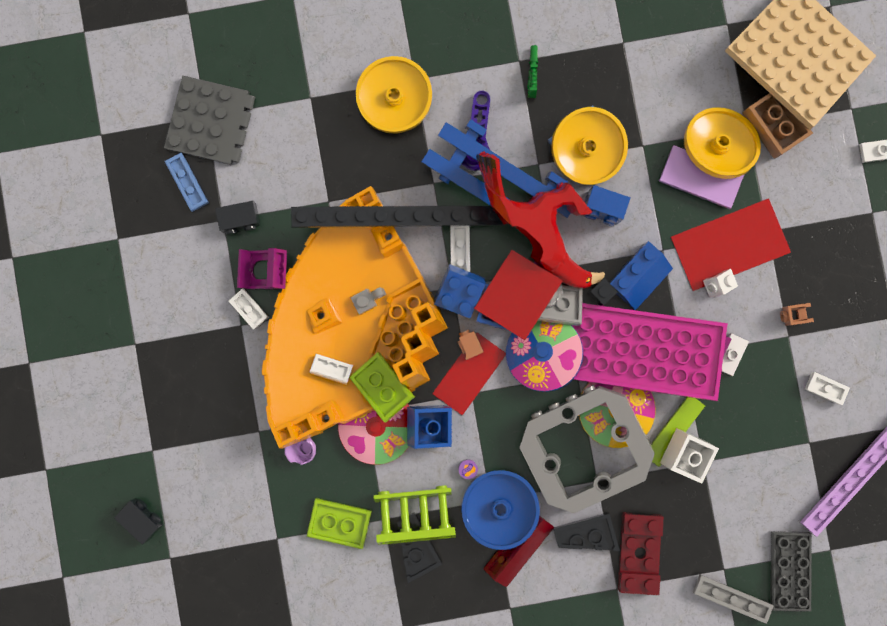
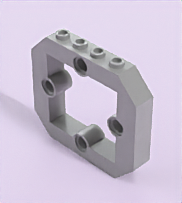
M592 385L584 389V393L579 396L573 394L567 397V402L559 404L557 402L548 407L549 410L544 413L540 410L532 414L520 445V450L547 504L571 513H576L646 481L655 455L626 395L601 386L595 388ZM606 402L616 421L612 425L611 435L617 442L626 441L636 464L613 475L605 471L599 472L595 475L593 484L568 495L557 474L561 466L560 457L555 453L547 454L538 434L561 423H572L578 415ZM563 409H572L573 416H564ZM620 426L625 427L627 432L625 435H618L615 431L616 428ZM553 460L556 463V467H547L546 461ZM606 479L609 484L606 487H601L598 481Z

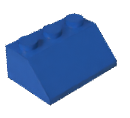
M648 241L641 246L609 283L617 290L616 295L633 310H636L673 268L664 254Z

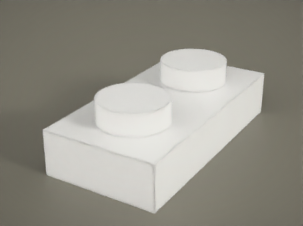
M243 288L229 300L230 304L253 330L257 329L269 318Z
M812 372L804 390L838 405H843L850 387Z

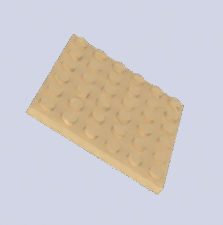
M773 0L725 50L731 58L809 130L819 122L876 57L869 48L816 0Z

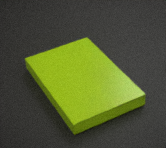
M377 352L349 377L383 422H387L415 398L408 387L400 383L396 372L380 352Z
M315 498L306 537L363 549L372 510Z

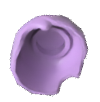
M311 438L285 447V456L291 463L307 464L316 455V444Z

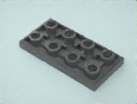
M771 531L770 604L774 605L772 611H811L812 533Z

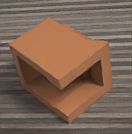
M811 303L782 307L783 311L780 312L781 321L785 322V326L814 322L813 318H807L806 307H811ZM792 310H796L798 319L793 320Z
M468 329L459 333L460 341H458V344L463 354L466 353V360L484 352L475 331L470 332Z

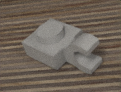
M381 287L372 292L369 289H365L352 296L351 300L358 314L361 315L376 307L375 300L387 294L384 288Z

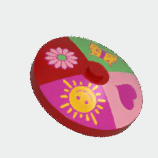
M409 404L405 405L387 422H383L374 410L346 424L338 423L339 437L346 451L355 459L372 465L386 464L399 458L409 447L407 445V407H409Z

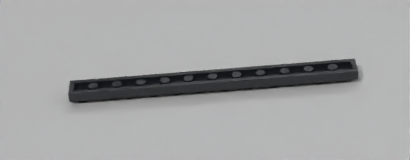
M491 206L291 207V228L511 226L510 224H503Z

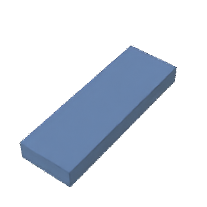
M179 153L166 160L165 163L190 211L193 212L209 204L183 153Z

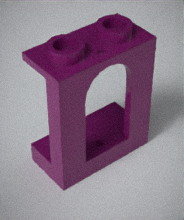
M268 248V250L248 251L239 249L237 288L285 289L287 250ZM258 261H268L267 279H257L254 276L253 269Z

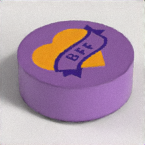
M466 459L460 463L459 474L461 477L472 479L477 475L478 467L473 460Z

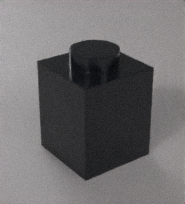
M603 278L588 294L599 306H603L617 293V290Z

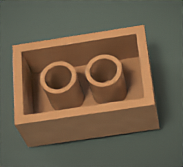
M770 93L742 112L744 117L755 127L760 140L774 159L813 134L811 129L809 130Z

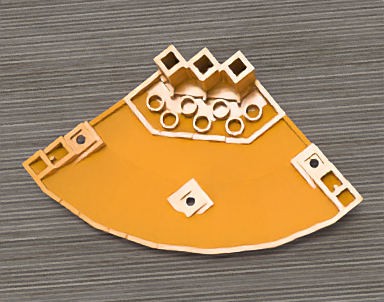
M370 186L346 199L340 206H383L373 187ZM321 227L315 234L312 233L304 244V250L301 255L298 254L297 256L298 260L295 265L287 272L285 289H282L281 293L278 294L274 305L273 317L268 322L267 345L265 344V349L267 350L262 366V375L265 380L264 394H266L268 405L266 406L267 420L279 448L283 449L321 434L324 430L337 423L346 424L374 411L350 378L347 385L311 374L310 369L316 354L353 365L350 373L351 376L377 352H380L396 372L400 383L406 385L411 392L430 381L423 363L439 354L431 337L448 327L439 307L434 305L435 299L407 246L401 241L395 227ZM388 235H392L390 240H387ZM379 287L384 288L387 295L375 300L377 306L359 315L351 297L365 289H369L372 292ZM324 313V317L320 319V314ZM326 415L329 416V420L327 422L324 421V417Z

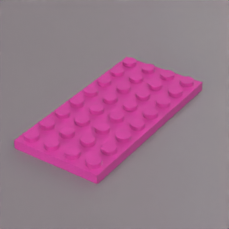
M582 303V324L580 326H572L580 336L584 355L581 368L573 380L718 401L728 323Z

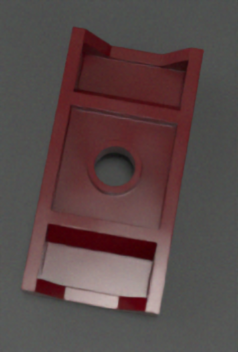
M622 512L618 590L620 593L660 595L661 536H663L664 520L662 515H639ZM640 547L644 548V556L641 558L636 557L635 550Z

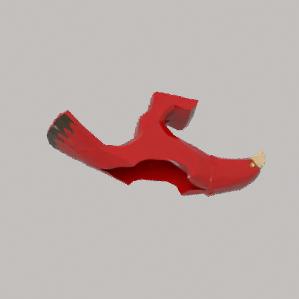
M485 151L476 155L492 208L503 224L515 226L530 240L533 247L531 258L541 268L563 280L562 283L570 287L587 288L592 284L599 283L604 278L605 273L589 272L576 264L566 252L556 224L557 209L562 205H566L567 210L576 216L592 213L575 189L569 183L563 184V182H560L551 191L537 192L528 202L509 200L505 197L499 158Z

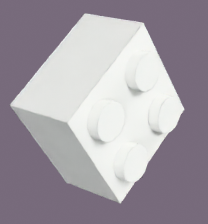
M676 428L660 463L674 472L703 483L719 448Z

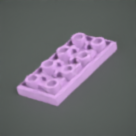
M673 145L659 182L731 209L744 175L732 179L710 176L701 171L691 161L685 149Z

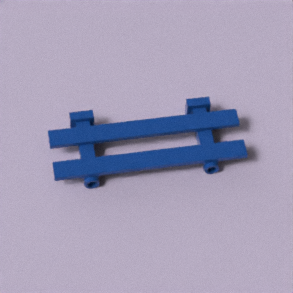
M471 119L465 127L468 130L466 134L447 122L439 132L438 136L457 148L450 160L445 159L431 149L428 150L422 160L423 164L441 174L439 176L441 181L446 184L452 181L490 206L485 183L460 168L466 155L477 160L476 155L482 151L493 154L500 160L501 176L531 196H534L537 192L551 191L560 182H563V184L568 182L554 172H549L545 177V180L548 182L544 185L484 147L476 139L477 137L482 138L487 129ZM562 205L557 209V212L566 218L571 214L567 210L566 205Z

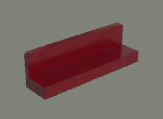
M539 516L536 529L524 543L511 549L498 550L484 567V570L494 581L507 587L550 534L554 526Z

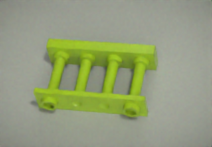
M442 485L437 486L433 490L392 494L389 491L378 492V495H374V501L381 502L383 530L381 534L376 535L377 544L386 545L456 538L455 527H451L448 521L446 496L452 495L451 488ZM438 496L441 525L439 529H431V526H429L427 497ZM419 498L421 527L419 531H412L409 524L408 499ZM400 500L402 529L398 533H393L390 530L388 501Z

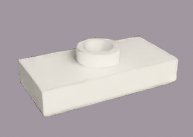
M887 140L859 144L862 163L887 160Z
M730 333L728 337L732 340L723 357L722 372L733 376L749 341Z
M316 354L310 373L347 385L353 365Z

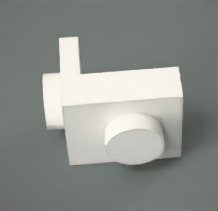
M731 269L724 270L714 277L703 280L709 297L724 295L738 286Z

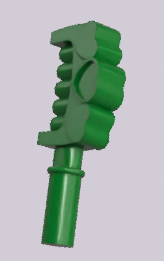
M537 45L530 47V70L527 84L528 98H536Z

